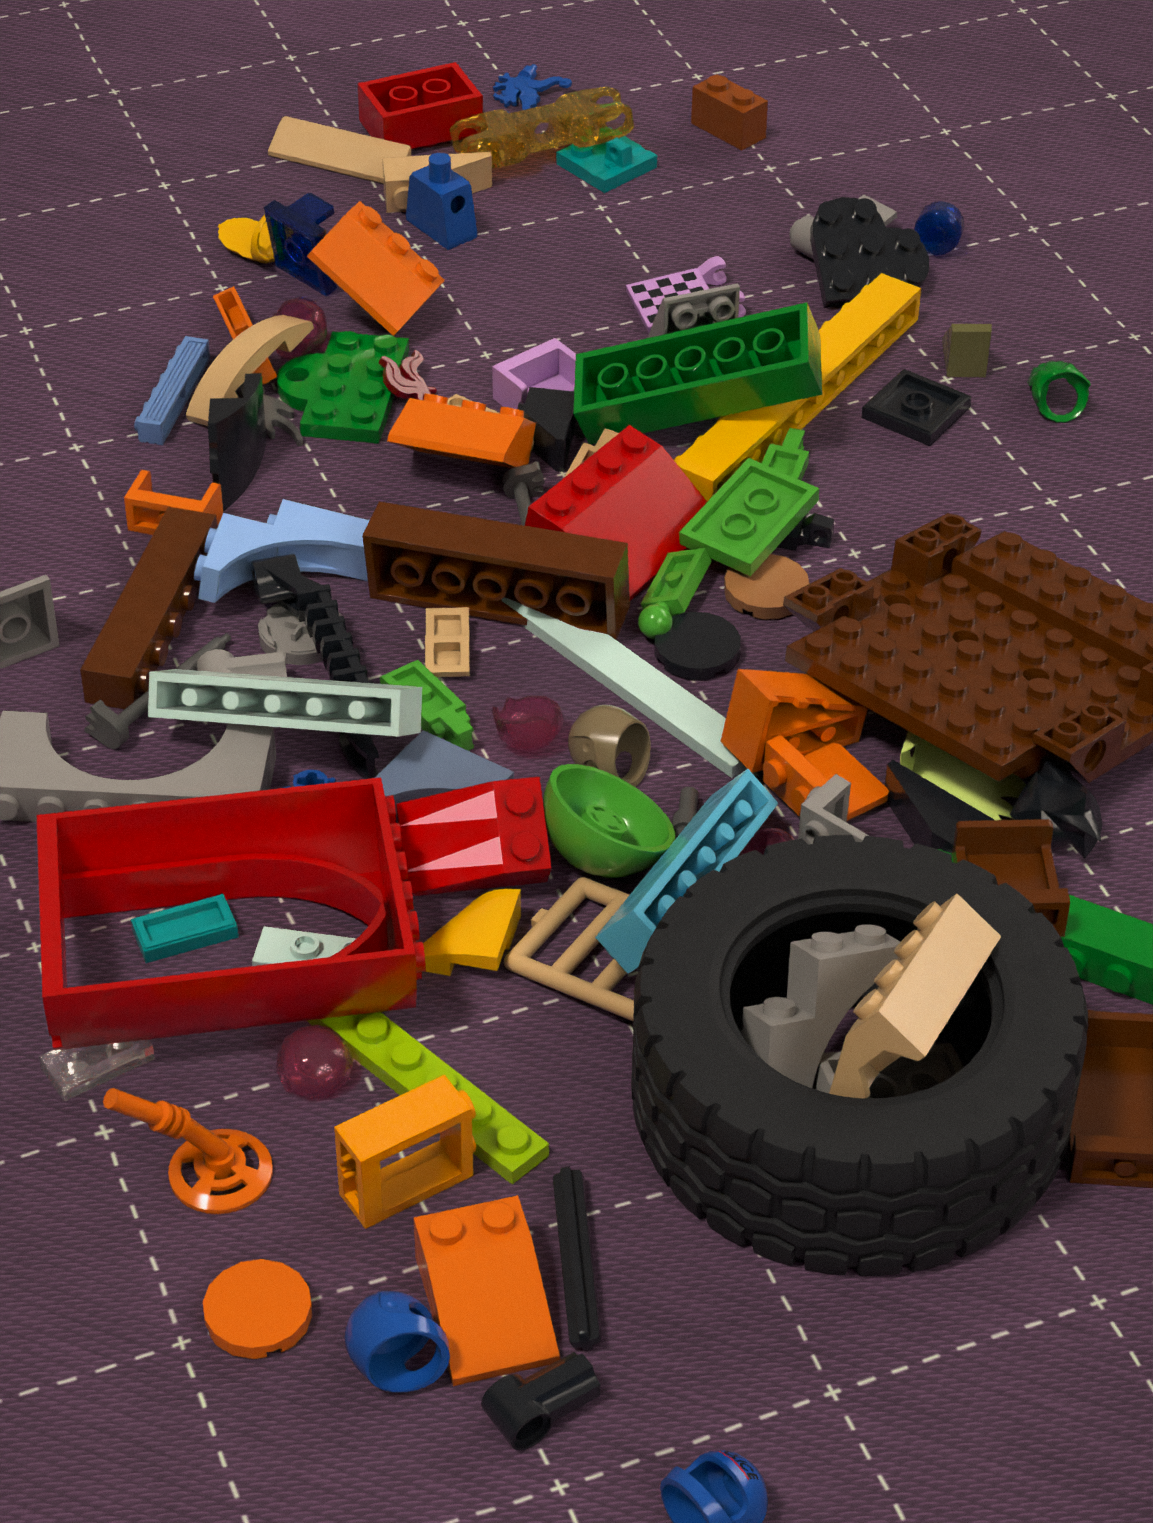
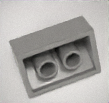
M47 575L0 592V669L60 646L51 583Z

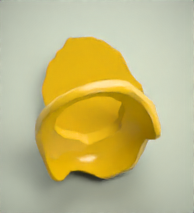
M274 209L266 212L260 221L249 218L228 219L218 225V237L230 251L244 258L266 264L280 260L287 252V235L294 230L295 226L286 220L281 212ZM269 218H271V224L266 222Z

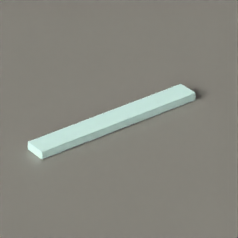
M506 597L501 599L527 619V626L522 625L524 628L729 777L733 778L747 769L720 742L726 720L725 717L610 635L579 629Z

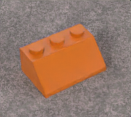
M361 201L352 207L307 255L313 263L393 336L445 281L439 275L438 269L434 264L426 259H422L410 248V244L405 237L399 233H394L382 222L377 211L369 206H365Z
M425 393L423 400L409 398L388 434L387 442L413 451L514 468L528 465L536 423L524 418L525 411L501 407L500 413L485 411L486 404L462 400V406L458 407L447 405V397Z

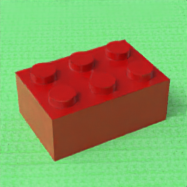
M456 62L357 83L359 121L371 137L405 144L414 149L432 147L438 143L454 139L463 140L472 135L483 133V95Z

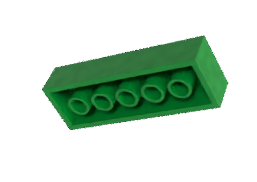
M807 302L576 354L574 416L589 444H596L605 428L620 433L627 426L631 425L641 433H647L822 395L821 335Z

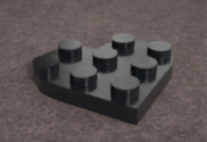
M841 197L820 204L810 227V243L824 308L843 306L845 303L850 302L861 292L865 285H869L881 273L917 287L923 285L929 272V255L924 244L920 241L918 232L910 228L886 227L881 215L877 212L876 204L867 198Z

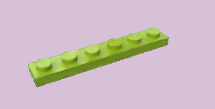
M381 1012L307 1020L308 1023L399 1095L442 1075L448 1078L457 1091L464 1090L470 1097L476 1113L475 1118L472 1119V1135L476 1143V1152L473 1154L512 1185L549 1156V1143Z

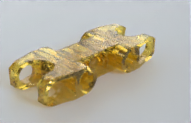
M606 86L567 93L560 96L555 103L513 113L504 109L480 113L457 121L449 130L454 151L459 153L491 152L492 168H500L517 164L523 161L530 153L568 144H574L578 147H589L608 142L616 137L626 136L634 128L632 109L629 105L621 102L620 92L617 89ZM603 96H610L614 100V103L596 104L597 100ZM621 113H624L625 121L621 127L611 129L606 125V122L615 120ZM549 123L545 132L541 134L534 133L539 124ZM465 128H473L478 132V134L466 137L461 143L458 140L460 132Z

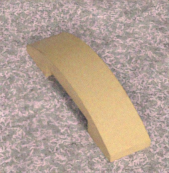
M279 315L262 320L243 331L221 351L201 378L185 414L188 421L208 426L210 398H238L235 391L245 381V374H252L276 349L291 352L314 329L312 322L287 315Z

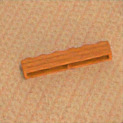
M234 286L213 295V299L232 339H235L243 331L253 326ZM269 358L252 373H262V385L269 383L277 377Z

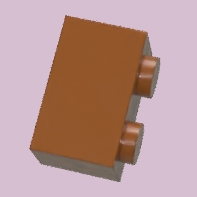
M718 74L710 76L708 79L693 86L691 124L741 151L766 138L768 100Z

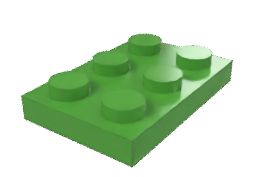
M748 458L679 532L680 545L689 549L706 548L711 559L751 576L819 501V488Z

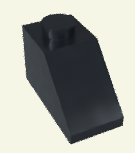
M529 387L525 403L519 402L518 409L525 411L524 418L536 423L532 451L555 471L564 472L577 425V420L574 416V391Z

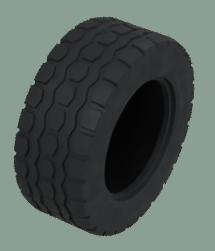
M829 835L814 837L813 844H807L801 838L766 846L763 855L756 850L740 855L724 863L720 872L713 869L686 890L684 896H679L668 908L642 953L635 981L631 1093L635 1123L655 1169L665 1184L670 1186L677 1199L699 1220L706 1218L711 1229L741 1247L752 1242L753 1251L758 1255L792 1266L797 1259L803 1260L805 1270L826 1274L845 1275L848 1267L856 1268L859 1276L899 1274L902 1265L905 1264L912 1272L934 1268L949 1263L954 1257V1253L961 1258L993 1242L1000 1233L1005 1234L1031 1210L1056 1176L1069 1142L1086 1051L1088 1010L1083 987L1068 948L1064 947L1062 938L1042 913H1035L1033 904L1007 883L997 885L995 875L963 859L958 863H953L952 854L916 843L911 849L904 848L902 840L865 836L862 842H855L852 835ZM957 893L1001 935L993 951L939 1034L947 1043L952 1044L954 1050L966 1066L946 1081L931 1088L889 1098H853L825 1093L797 1083L776 1071L752 1050L741 1035L743 1007L764 1004L766 999L772 997L787 998L790 944L794 941L812 939L814 933L832 932L841 934L853 932L860 925H876L884 928L886 934L901 942L910 932L918 929L913 922L930 903L935 901L941 906ZM873 984L855 1003L858 1004L869 992L878 989L879 986Z

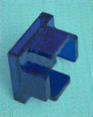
M307 193L289 206H284L273 200L263 207L276 267L324 296H328L337 289L336 283L307 257L312 249L325 237L326 229L320 227L319 224L335 213L333 205L312 193Z

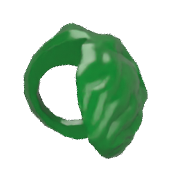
M1063 361L1041 363L1038 367H1034L1031 370L1027 384L1032 386V397L1039 412L1051 421L1069 422L1077 418L1084 411L1088 402L1090 381L1072 363ZM1064 378L1074 387L1077 393V402L1071 412L1057 415L1051 412L1046 404V395L1049 383L1056 379Z

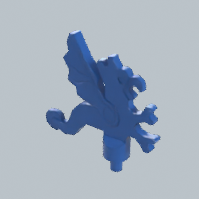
M535 64L531 66L526 65L515 78L510 77L507 72L503 76H498L499 81L503 83L495 82L493 91L505 90H502L500 95L494 93L493 97L495 100H499L500 103H504V107L507 108L510 104L516 106L517 97L519 96L523 116H527L532 110L537 109V104L540 102L538 92L547 90L554 85H559L561 88H569L572 85V81L558 76L541 81L534 80L537 76V66Z

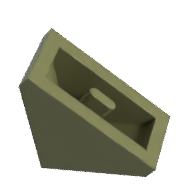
M951 324L942 337L947 377H986L992 324Z

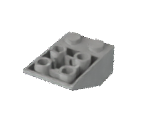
M739 284L663 298L647 338L738 318Z

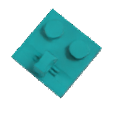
M607 127L557 151L556 164L603 193H606L657 168V155L650 150H645L641 145L622 135L617 130Z

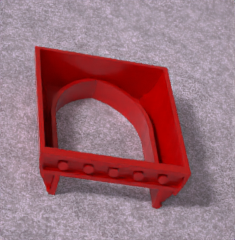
M381 777L37 815L42 998L49 1036H52L54 1051L416 1008L417 980L422 979V972H426L424 946L422 941L416 942L420 940L418 917L416 911H410L414 910L411 881H406L408 880L405 852L402 851L399 823H396L394 796H385ZM224 894L226 900L250 897H286L314 901L347 912L368 925L366 930L351 944L327 958L67 988L64 918L184 905Z

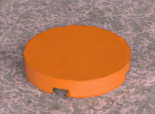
M271 1260L244 1261L223 1270L209 1284L203 1299L205 1326L209 1330V1336L215 1345L233 1356L243 1358H266L267 1352L280 1349L282 1353L292 1348L305 1335L312 1318L310 1290L299 1272L282 1262Z

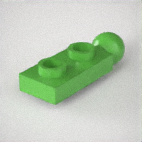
M706 548L670 552L667 554L641 602L643 610L638 617V626L646 637L655 639V635L667 633L672 627V617L685 613L711 563Z

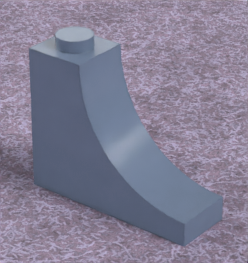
M423 730L375 778L381 777L385 796H394L396 809V803L491 781L514 779V772ZM396 810V823H398L397 810Z

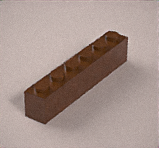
M167 508L80 669L85 703L95 704L97 701L102 700L107 707L126 709L149 690V672L156 671L158 666L165 664L168 647L172 639L178 638L180 635L182 619L185 613L191 611L194 607L196 592L201 582L194 580V572L199 555L207 556L208 554L204 552L209 529H217L216 514Z

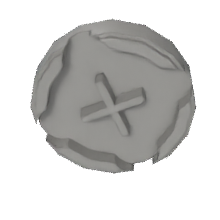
M278 603L267 610V616L263 620L260 619L258 623L260 647L265 653L283 651L285 663L292 665L315 664L322 661L321 653L318 654L315 648L313 637L310 638L305 621L299 622L297 616Z

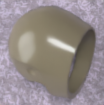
M597 705L581 713L571 726L568 735V748L575 764L594 767L617 777L619 775L615 760L622 751L629 752L632 756V764L628 773L621 779L636 787L644 778L649 765L651 741L646 725L629 712L613 705Z

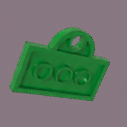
M333 331L325 354H306L286 362L277 374L278 394L280 399L291 408L304 412L300 421L301 435L304 437L379 444L395 395L385 386L383 382L384 367L378 362L382 356H386L396 362L399 367L408 356L409 338L394 337L387 334L378 336L357 334L352 331Z

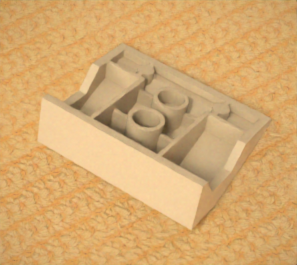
M957 893L941 906L933 901L916 917L913 924L918 929L910 932L894 950V953L899 958L887 964L874 979V983L879 986L878 989L869 992L855 1007L853 1012L858 1016V1019L845 1037L829 1094L853 1098H868L871 1094L869 1087L879 1072L899 1057L903 1056L915 1061H920L926 1057L1001 938V935Z

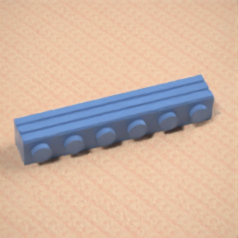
M185 336L182 343L177 346L175 355L169 360L166 371L160 375L158 385L152 389L150 399L144 403L142 413L135 419L134 428L135 431H138L140 442L156 443L157 445L164 444L210 361L208 339Z

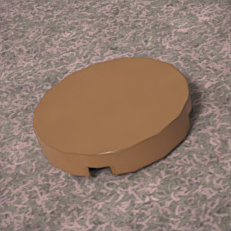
M770 554L751 576L729 567L724 577L725 598L735 610L743 613V609L753 612L754 618L763 620L780 619L792 615L783 605L784 597L808 585L809 579L807 572L798 563L787 557Z

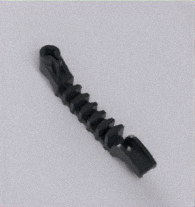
M295 554L251 561L252 579L257 599L260 600L261 604L276 602L297 616L299 622L305 621L310 638L313 637L317 653H321V658L330 680L373 683V681H368L366 666L360 663L358 648H353L351 632H346L344 616H339L337 600L331 599L330 585H321L301 575ZM341 732L339 744L349 764L362 778H375L378 775L375 768V758H379V753L371 738L372 735Z

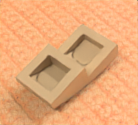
M469 607L426 608L425 667L436 677L470 676Z

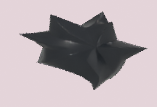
M1045 761L1043 768L1034 773L1033 777L1021 791L1010 815L1014 820L1050 819L1053 824L1051 849L1071 844L1085 859L1097 841L1101 842L1100 834L1103 825L1099 805L1095 797L1083 784L1074 778L1069 769L1059 762Z

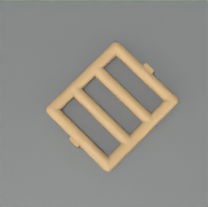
M585 877L578 878L549 910L541 908L531 919L532 928L505 956L504 966L511 972L633 1021L634 1000L612 992L613 988L627 974L615 959L608 964L592 983L570 975L599 943L595 937L628 898L629 894ZM585 898L606 906L552 966L531 959L532 955Z

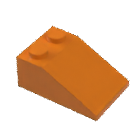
M518 1195L413 1218L415 1258L434 1322L443 1329L449 1341L450 1359L447 1367L453 1386L551 1365L560 1360L532 1236Z

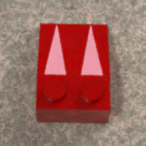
M540 776L491 781L396 803L402 851L405 852L408 880L406 881H411L413 896L544 883L548 881L552 867Z

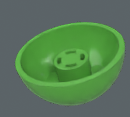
M579 764L561 765L552 771L543 796L546 829L555 848L576 868L592 875L608 878L635 875L653 866L675 840L673 825L662 809L647 795L628 782L603 770Z

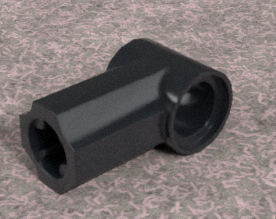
M573 1352L525 1379L518 1374L502 1377L485 1392L482 1397L481 1406L510 1446L517 1451H521L539 1443L549 1433L554 1421L599 1397L601 1384L594 1373L592 1364L583 1353L578 1355Z

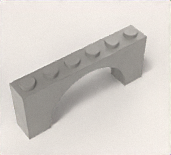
M2 711L0 717V820L37 822V815L270 790L276 762L274 727L228 723L217 745L192 765L174 773L155 778L116 780L88 774L63 760L52 746L48 713Z

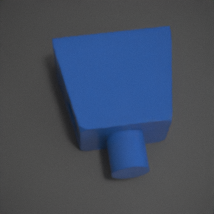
M434 153L429 156L428 166L412 172L409 176L406 220L444 248L450 250L477 238L472 188L469 181L451 169V157L448 154Z

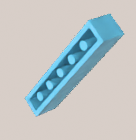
M746 769L709 797L595 937L608 954L628 974L638 968L642 953L668 908L679 896L683 897L686 890L698 879L713 869L720 872L724 863L736 858L778 805L775 798L749 769Z

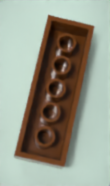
M381 501L378 502L362 535L369 594L372 599L423 608L469 607V616L527 626L528 620L501 600L505 597L576 628L608 634L615 640L618 638L630 607L628 543Z

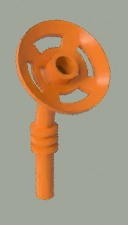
M110 1088L106 1092L103 1100L105 1108L148 1123L150 1130L174 1139L182 1137L187 1140L172 1156L168 1170L172 1192L187 1207L207 1214H226L250 1206L266 1192L273 1176L272 1158L266 1146L256 1137L234 1129L208 1130L191 1118L190 1112L187 1109L163 1100L153 1103L115 1088ZM249 1146L253 1149L259 1160L258 1170L246 1166V1157L241 1148ZM194 1162V1171L199 1180L192 1188L185 1182L182 1176L181 1168L183 1163ZM242 1182L245 1185L244 1188L231 1194L211 1195L212 1191L229 1190L240 1185Z

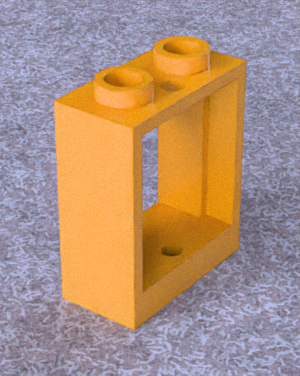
M445 1075L334 1127L339 1194L365 1229L473 1176V1153L476 1152V1143L472 1135V1119L476 1116L475 1108L468 1094L464 1090L457 1091ZM440 1133L439 1141L380 1169V1161Z

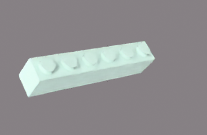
M181 669L149 672L148 717L396 737L421 733L422 687Z

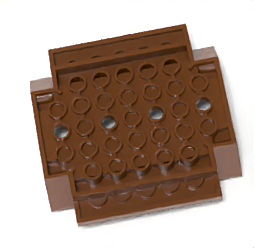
M947 513L896 539L891 569L881 575L865 581L854 572L839 568L784 597L783 605L807 628L814 631L787 645L785 662L998 782L1012 773L1022 779H1026L1042 769L1045 761H1056L1069 769L1073 775L1090 783L1153 743V603L1145 602L1127 593L1124 588L1109 584L1091 575L1090 571L1085 568L1075 567L1065 562L1053 552L1040 549L1024 541L1021 536L1015 533L1003 531L975 546L981 537L982 530L966 522L959 515Z

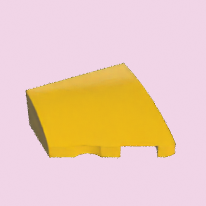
M497 889L484 893L423 943L426 972L451 976L455 964L498 971L504 950L510 949L521 917V889Z

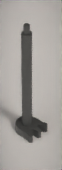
M537 461L532 464L511 468L502 477L505 495L516 500L521 524L524 526L528 507L531 505L530 497L542 496L544 494L542 485L545 484Z
M225 633L221 637H215L176 669L197 671L196 666L200 656L214 649L224 650L226 648L225 644L231 640V636ZM149 690L118 715L108 708L102 700L97 701L90 707L91 713L85 717L90 724L84 728V731L108 748H119L129 738L128 726L148 711Z

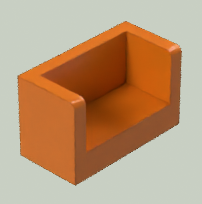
M141 470L124 497L128 531L144 534H154L168 507L216 514L217 525L223 515L221 484L213 482L200 501L153 492L151 472Z

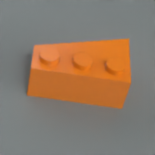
M738 669L720 742L751 773L763 770L766 741L780 734L803 756L830 743L846 746L859 742L868 708L808 674Z

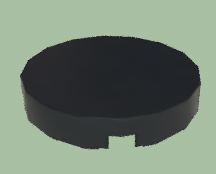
M687 612L674 615L672 617L671 629L665 634L655 635L654 656L657 661L660 659L664 663V669L669 673L688 680L715 678L716 672H721L724 669L725 673L729 672L740 659L741 636L736 627L723 617L714 614Z

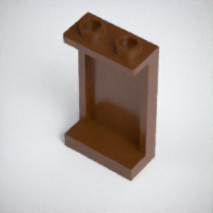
M1088 1010L1086 1051L1067 1146L1070 1183L1153 1188V1014Z

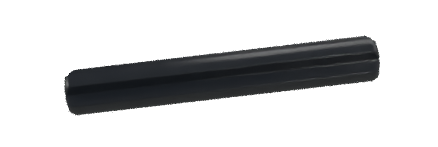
M570 1166L562 1167L560 1173L553 1176V1188L569 1343L572 1347L589 1351L593 1349V1345L600 1343L601 1328L584 1176L580 1170H571Z

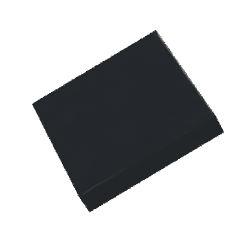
M903 369L862 407L861 418L931 446L970 408L972 396Z

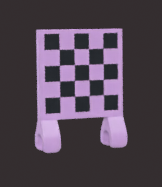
M715 256L695 269L626 285V292L648 333L651 330L663 298L709 289L707 284L716 286L724 284L727 279L723 271L714 272L717 269H724L726 263L721 257ZM740 291L739 302L745 301V296ZM739 304L738 318L744 317L746 314L742 304Z

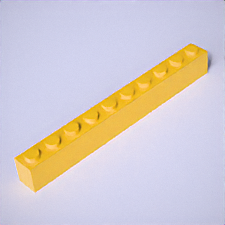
M881 273L869 285H865L854 299L845 303L832 319L825 321L819 329L821 335L822 395L721 416L716 424L704 435H700L690 448L681 456L675 457L674 461L706 501L710 500L748 458L762 463L769 444L782 446L789 428L802 430L918 320L921 288Z

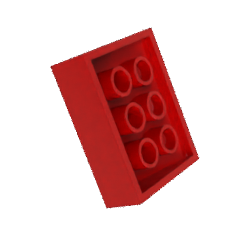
M629 425L528 507L525 526L628 543L629 592L631 601L653 582L668 553L690 550L680 545L679 532L707 501L662 445Z

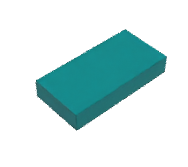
M224 894L131 919L132 931L145 963L239 937L236 921Z

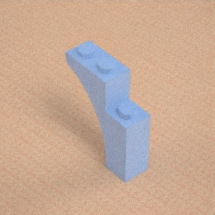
M285 499L282 500L278 514H270L267 523L223 513L218 528L209 529L204 552L208 553L207 556L200 554L197 560L194 580L201 581L198 599L216 603L233 588L253 580L251 561L295 554L300 572L330 573L368 581L362 535L369 520Z

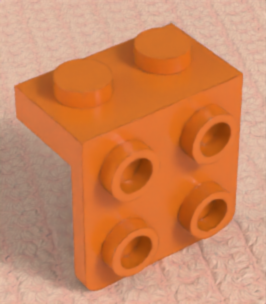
M781 734L766 741L763 782L799 817L801 804L806 800L808 794L815 787H822L835 774L851 782L847 821L888 800V788L838 743H830L803 756Z

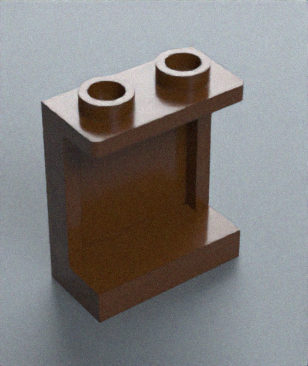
M1050 819L957 822L952 852L953 863H958L964 859L995 875L997 885L1009 884L1033 904L1035 913H1042L1060 937H1065L1070 898L1067 888H1059L1051 850L1052 821Z

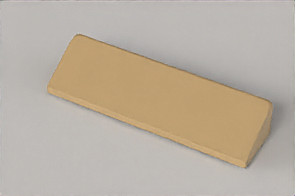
M284 116L272 139L268 155L384 184L382 158L411 156V147Z

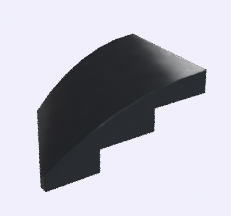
M262 373L245 374L243 398H210L208 416L210 473H212L213 483L221 484L223 512L250 485L265 453L267 436Z

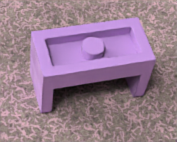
M554 338L492 366L493 399L503 407L518 409L519 402L525 403L529 387L574 391L576 353Z

